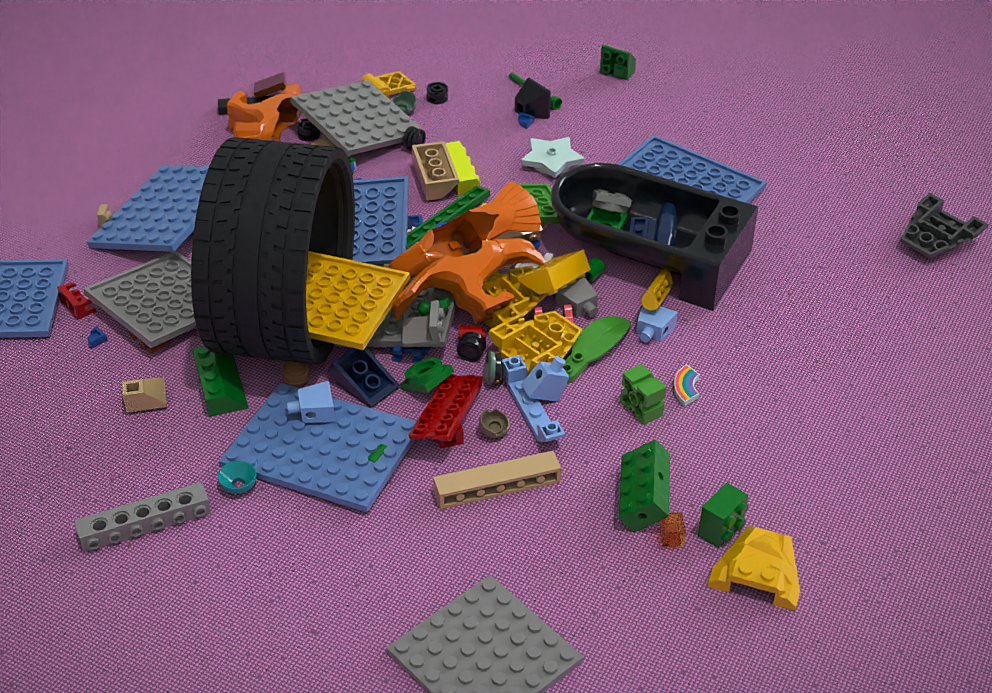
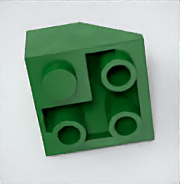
M603 44L601 46L600 72L627 81L635 73L636 58L630 52Z

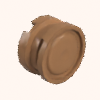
M286 361L282 365L284 384L301 388L303 384L309 383L308 363Z

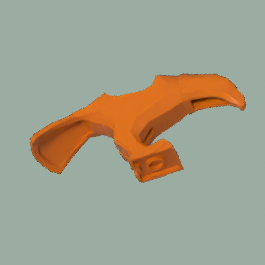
M296 82L286 84V87L281 89L282 92L255 104H248L246 93L239 90L227 103L229 129L233 130L234 137L281 142L279 136L283 129L295 126L301 113L290 102L291 96L302 94L300 85Z
M510 181L491 202L468 210L443 226L429 230L420 241H417L413 246L392 260L388 268L409 272L411 279L446 254L451 257H460L476 253L482 248V240H492L504 232H539L541 220L537 203L533 196L526 189H523L519 183Z
M522 238L482 240V248L476 253L460 257H451L446 254L420 271L393 302L391 307L392 316L400 320L408 306L423 290L436 287L449 291L453 295L457 306L468 311L473 316L476 325L493 318V312L509 306L515 297L507 291H502L497 296L486 294L482 289L483 283L504 266L527 262L543 266L544 258L530 241Z

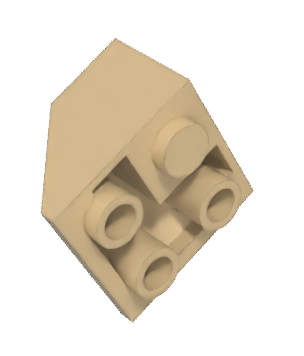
M164 377L122 382L126 413L167 407Z

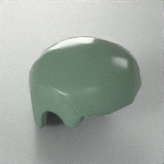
M403 90L398 96H394L392 102L407 115L415 110L417 97L414 93Z

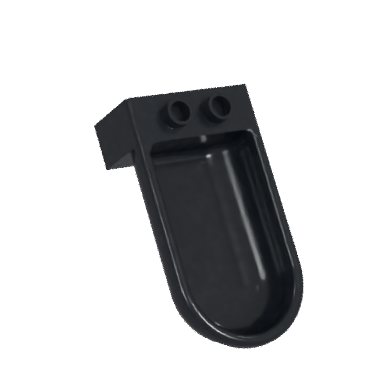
M612 163L580 165L563 173L555 181L551 190L552 206L557 213L561 226L568 234L581 242L605 249L611 253L682 275L679 300L711 311L715 309L752 250L758 206L630 167ZM600 189L612 194H625L632 200L631 206L627 210L628 218L623 226V230L587 219L594 207L592 205L594 190ZM672 203L675 205L678 225L674 246L629 232L631 217H649L650 219L657 220L663 204Z

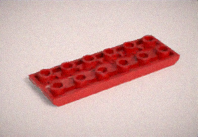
M451 374L444 379L411 430L409 438L411 440L430 438L440 441H451L482 386L483 377Z

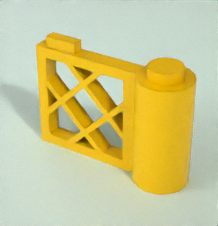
M400 71L375 77L372 74H365L361 81H370L387 98L403 90L413 91L416 89V84Z

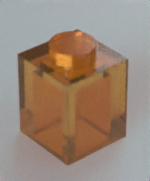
M669 513V517L661 520L659 523L662 547L684 546L686 529L683 513Z

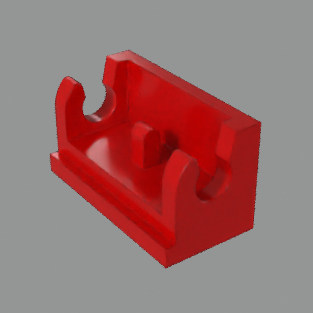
M74 282L58 286L60 301L77 320L96 312V308L91 305L92 301L86 299L78 289L69 291L70 288L76 286Z

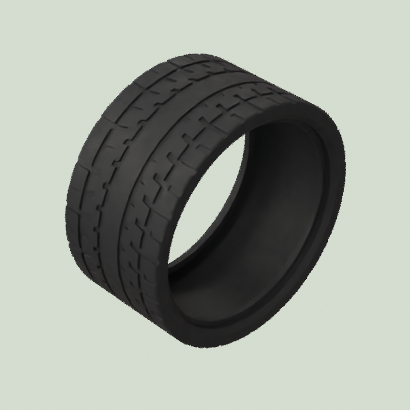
M232 137L224 141L216 151L208 168L199 198L191 257V293L194 318L200 339L210 352L308 364H321L331 353L334 346L333 343L310 338L306 309L308 251L353 260L355 234L354 183L348 156L342 148Z

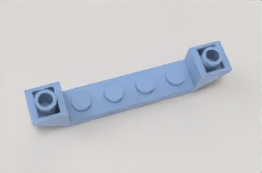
M521 356L502 359L508 390L537 442H547L565 437V433L558 420L551 422L540 401L529 398L522 388L521 384L527 377V367Z

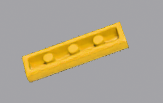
M661 270L642 296V305L647 310L658 309L673 287L674 283L669 270Z

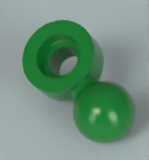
M449 298L437 299L439 300L440 308L447 311L448 306L451 305ZM427 301L420 302L417 306L418 313L422 316L429 315L431 303Z

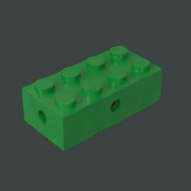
M656 439L625 453L621 457L619 519L633 532H636L669 517L670 453Z

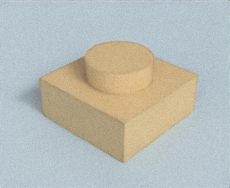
M101 204L98 210L99 228L107 221H110L112 217L108 204Z

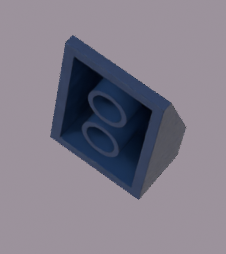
M366 347L364 350L352 348L333 362L328 371L329 375L341 388L370 408L400 386Z

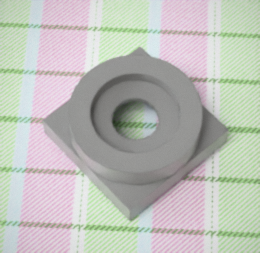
M600 189L593 191L592 197L594 200L592 205L595 207L627 213L628 207L631 206L632 200L625 194H612Z

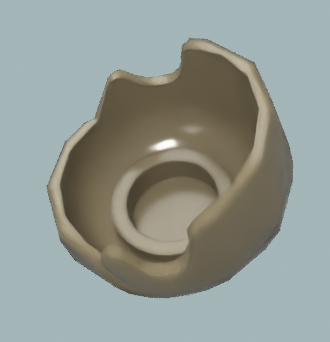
M497 408L494 410L485 409L479 418V428L482 434L488 438H501L507 434L510 428V420L505 413Z

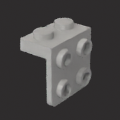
M439 300L431 301L430 316L404 319L402 345L404 347L441 343V333L444 332L442 319L445 316L444 309L440 308Z

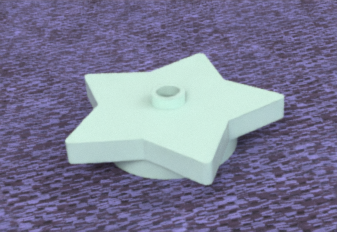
M569 137L553 141L530 138L531 152L522 158V166L534 167L538 172L551 175L554 178L568 171L571 166L584 164V157L571 149Z

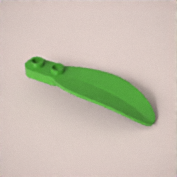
M607 316L590 323L574 343L571 355L565 360L566 363L563 369L569 375L567 383L576 380L587 368L588 363L601 358L609 352L630 329L631 321L618 316Z

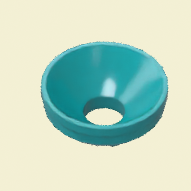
M246 461L227 463L218 473V481L221 488L234 494H242L255 485L257 479L255 467ZM235 482L245 483L242 487L233 486Z

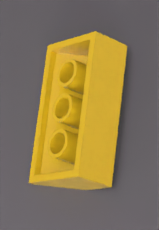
M584 249L554 257L545 262L543 266H538L517 279L539 295L544 293L552 295L557 293L558 290L566 288L568 284L576 282L577 279L585 277V273L591 269Z

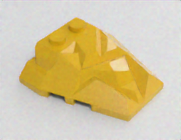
M532 266L511 268L509 273L499 274L497 270L483 283L482 289L486 294L497 296L502 291H507L515 296L509 306L493 312V318L484 321L491 329L503 322H509V325L517 322L518 319L523 318L547 296V293L539 295L518 281L517 278L534 269Z
M556 311L534 315L533 320L525 321L524 318L518 319V323L509 325V322H503L490 329L489 336L493 344L499 348L502 359L521 356L527 367L528 376L539 362L552 363L555 356L564 358L582 334L583 329Z
M749 525L713 566L707 587L729 593L732 582L775 593L773 605L795 611L800 594V586L791 536Z

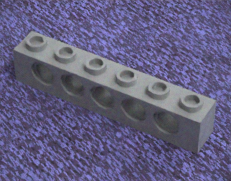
M202 482L82 517L74 520L84 553L211 514L206 491Z

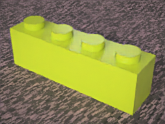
M461 142L446 143V146L459 177V183L455 186V190L458 195H463L475 186L480 185V179L475 174V167L471 165L470 157L467 156L466 148L462 146Z

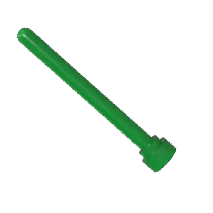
M512 72L509 73V78L523 86L526 80ZM550 96V107L555 110L559 109L562 105V99L558 96Z

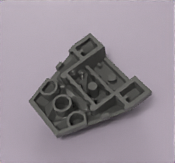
M928 193L918 202L916 212L913 213L911 222L907 225L900 242L932 258L978 237L988 228V223L974 216L965 223L943 211L944 200Z

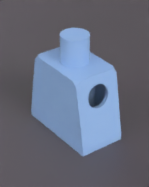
M642 306L637 321L636 333L640 335V339L645 343H648L651 339L660 342L676 327L678 312L661 306L656 310H647Z
M555 356L552 363L539 362L521 384L529 398L556 402L560 400L569 379V375L563 369L566 363L563 358Z
M329 381L301 388L298 390L299 400L287 402L289 414L301 412L302 422L336 421Z

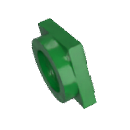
M594 206L587 219L623 230L628 213L610 211Z
M427 358L410 366L404 373L406 379L400 385L402 390L428 393L450 376L454 370L452 365H443L439 358Z

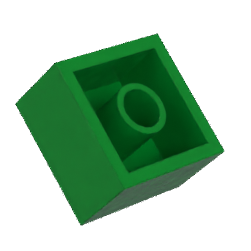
M725 483L702 506L698 536L717 548H720L725 542L728 543L732 539L733 534L737 530H741L745 525L746 519L744 517L748 510V494L729 483Z

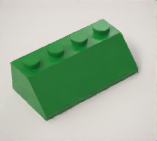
M204 345L192 348L208 416L212 417L248 409L234 356L210 352Z

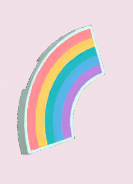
M687 364L677 372L674 380L675 396L684 407L699 399V393L696 391L694 384L699 380L700 374Z

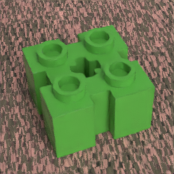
M642 364L623 372L622 385L625 388L621 390L620 402L629 411L633 410L635 412L634 416L644 425L663 416L665 405L663 399H665L666 395L665 384L657 378L654 379L653 373Z

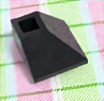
M527 78L515 97V112L532 115L536 119H549L551 91L533 79Z

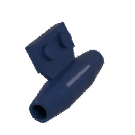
M672 203L663 204L657 220L650 219L649 217H631L629 232L674 246L678 225L675 205Z

